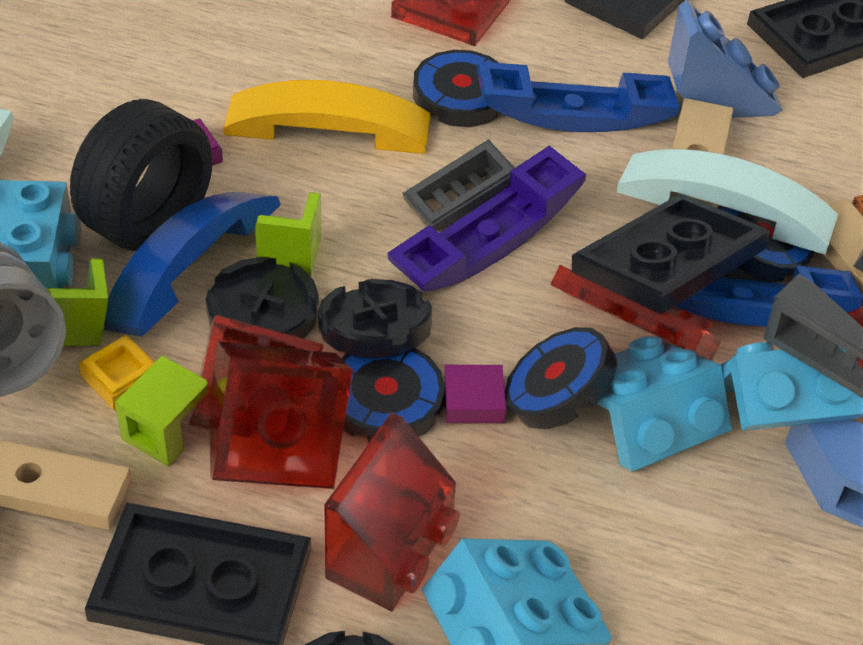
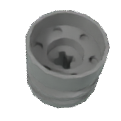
M0 242V397L28 388L48 373L61 355L67 332L64 313L18 252L14 248Z

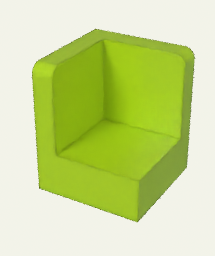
M309 192L302 220L276 216H258L255 225L257 257L276 258V264L285 265L289 268V262L302 267L311 276L321 241V193Z
M90 259L86 288H46L64 313L67 333L63 346H101L108 304V292L103 259Z
M162 355L115 401L121 439L169 467L184 451L180 421L208 393L207 380Z

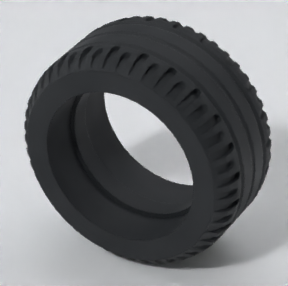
M138 99L128 101L116 107L93 126L76 154L70 177V196L75 214L88 228L117 246L130 251H137L144 241L169 218L185 207L204 199L212 174V150L209 138L196 122L158 101ZM148 166V168H147V170H146V172H145L143 178L141 179V181H140L139 184L137 185L138 180L140 179L142 173L144 172V170H145L146 167Z

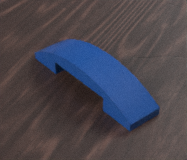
M478 61L477 75L483 103L510 118L538 127L570 132L628 130L677 116L680 109L670 76L623 72L617 88L531 81L527 65Z
M226 192L201 199L169 218L144 241L122 270L108 297L103 329L140 337L144 336L179 302L170 283L224 233L249 236L255 230L258 216H270L281 205L278 196Z
M796 265L793 279L798 274L807 278L847 313L861 308L863 296L850 271ZM721 277L675 307L720 322L748 326H767L775 296L787 284Z

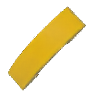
M289 80L262 84L233 94L223 128L224 135L269 140L275 139L278 125L375 134V149L426 154L430 112L401 97L367 86L329 80Z

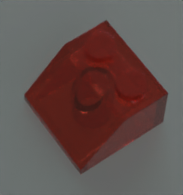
M218 341L209 397L210 477L212 480L334 489L353 369L336 353Z
M392 412L324 504L325 579L391 612L405 591L413 594L419 588L429 567L430 559L428 556L436 544L445 546L449 542L460 518V512L454 509L456 481L405 419Z

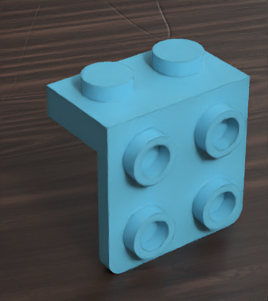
M0 180V242L14 248L45 288L71 286L74 262L70 248L80 244L81 220L75 213H71L67 183Z
M647 336L630 342L628 349L615 353L618 361L615 377L603 398L596 404L610 412L619 464L633 472L732 430L720 364L698 356L694 351L684 350L665 342L661 337Z
M759 342L741 346L736 350L737 354L729 361L721 364L726 393L735 392L742 431L860 419L863 417L862 397L782 349L774 350L773 344L770 342Z
M462 538L421 589L451 645H607L611 641V634L601 619L599 608L587 596L570 567L567 555L550 541Z

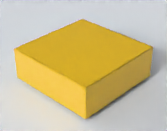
M126 334L78 362L80 376L115 411V401L155 362Z

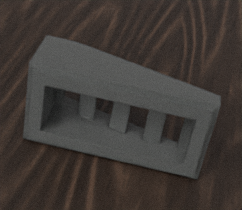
M488 139L402 194L404 200L426 226L430 225L438 231L452 225L509 187L510 171L515 167ZM487 175L490 177L485 181L481 179L482 177ZM471 183L474 188L468 191L463 185ZM453 190L458 198L451 201L445 192ZM434 197L442 208L434 212L425 202L426 200Z
M798 274L775 296L764 339L863 398V369L856 363L858 358L863 360V327L818 286Z

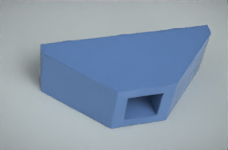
M688 0L681 3L678 7L668 64L679 95L683 98L732 107V118L774 116L782 111L775 93L780 86L772 71L765 64L757 67L753 63L749 51L738 38L735 37L730 41L725 36L721 24L710 11L706 10L704 13H701Z
M851 419L791 426L785 444L821 510L863 528V424Z

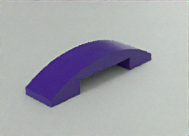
M547 146L510 171L509 187L440 233L428 225L387 253L388 260L423 292L441 289L464 281L503 259L535 235L575 195L585 182L586 173L551 146Z

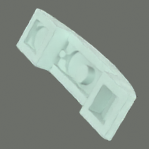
M663 149L633 154L618 183L616 191L617 193L657 205L670 200L674 192L768 219L777 222L772 239L821 254H826L838 214L814 193L773 170L743 159L699 150Z

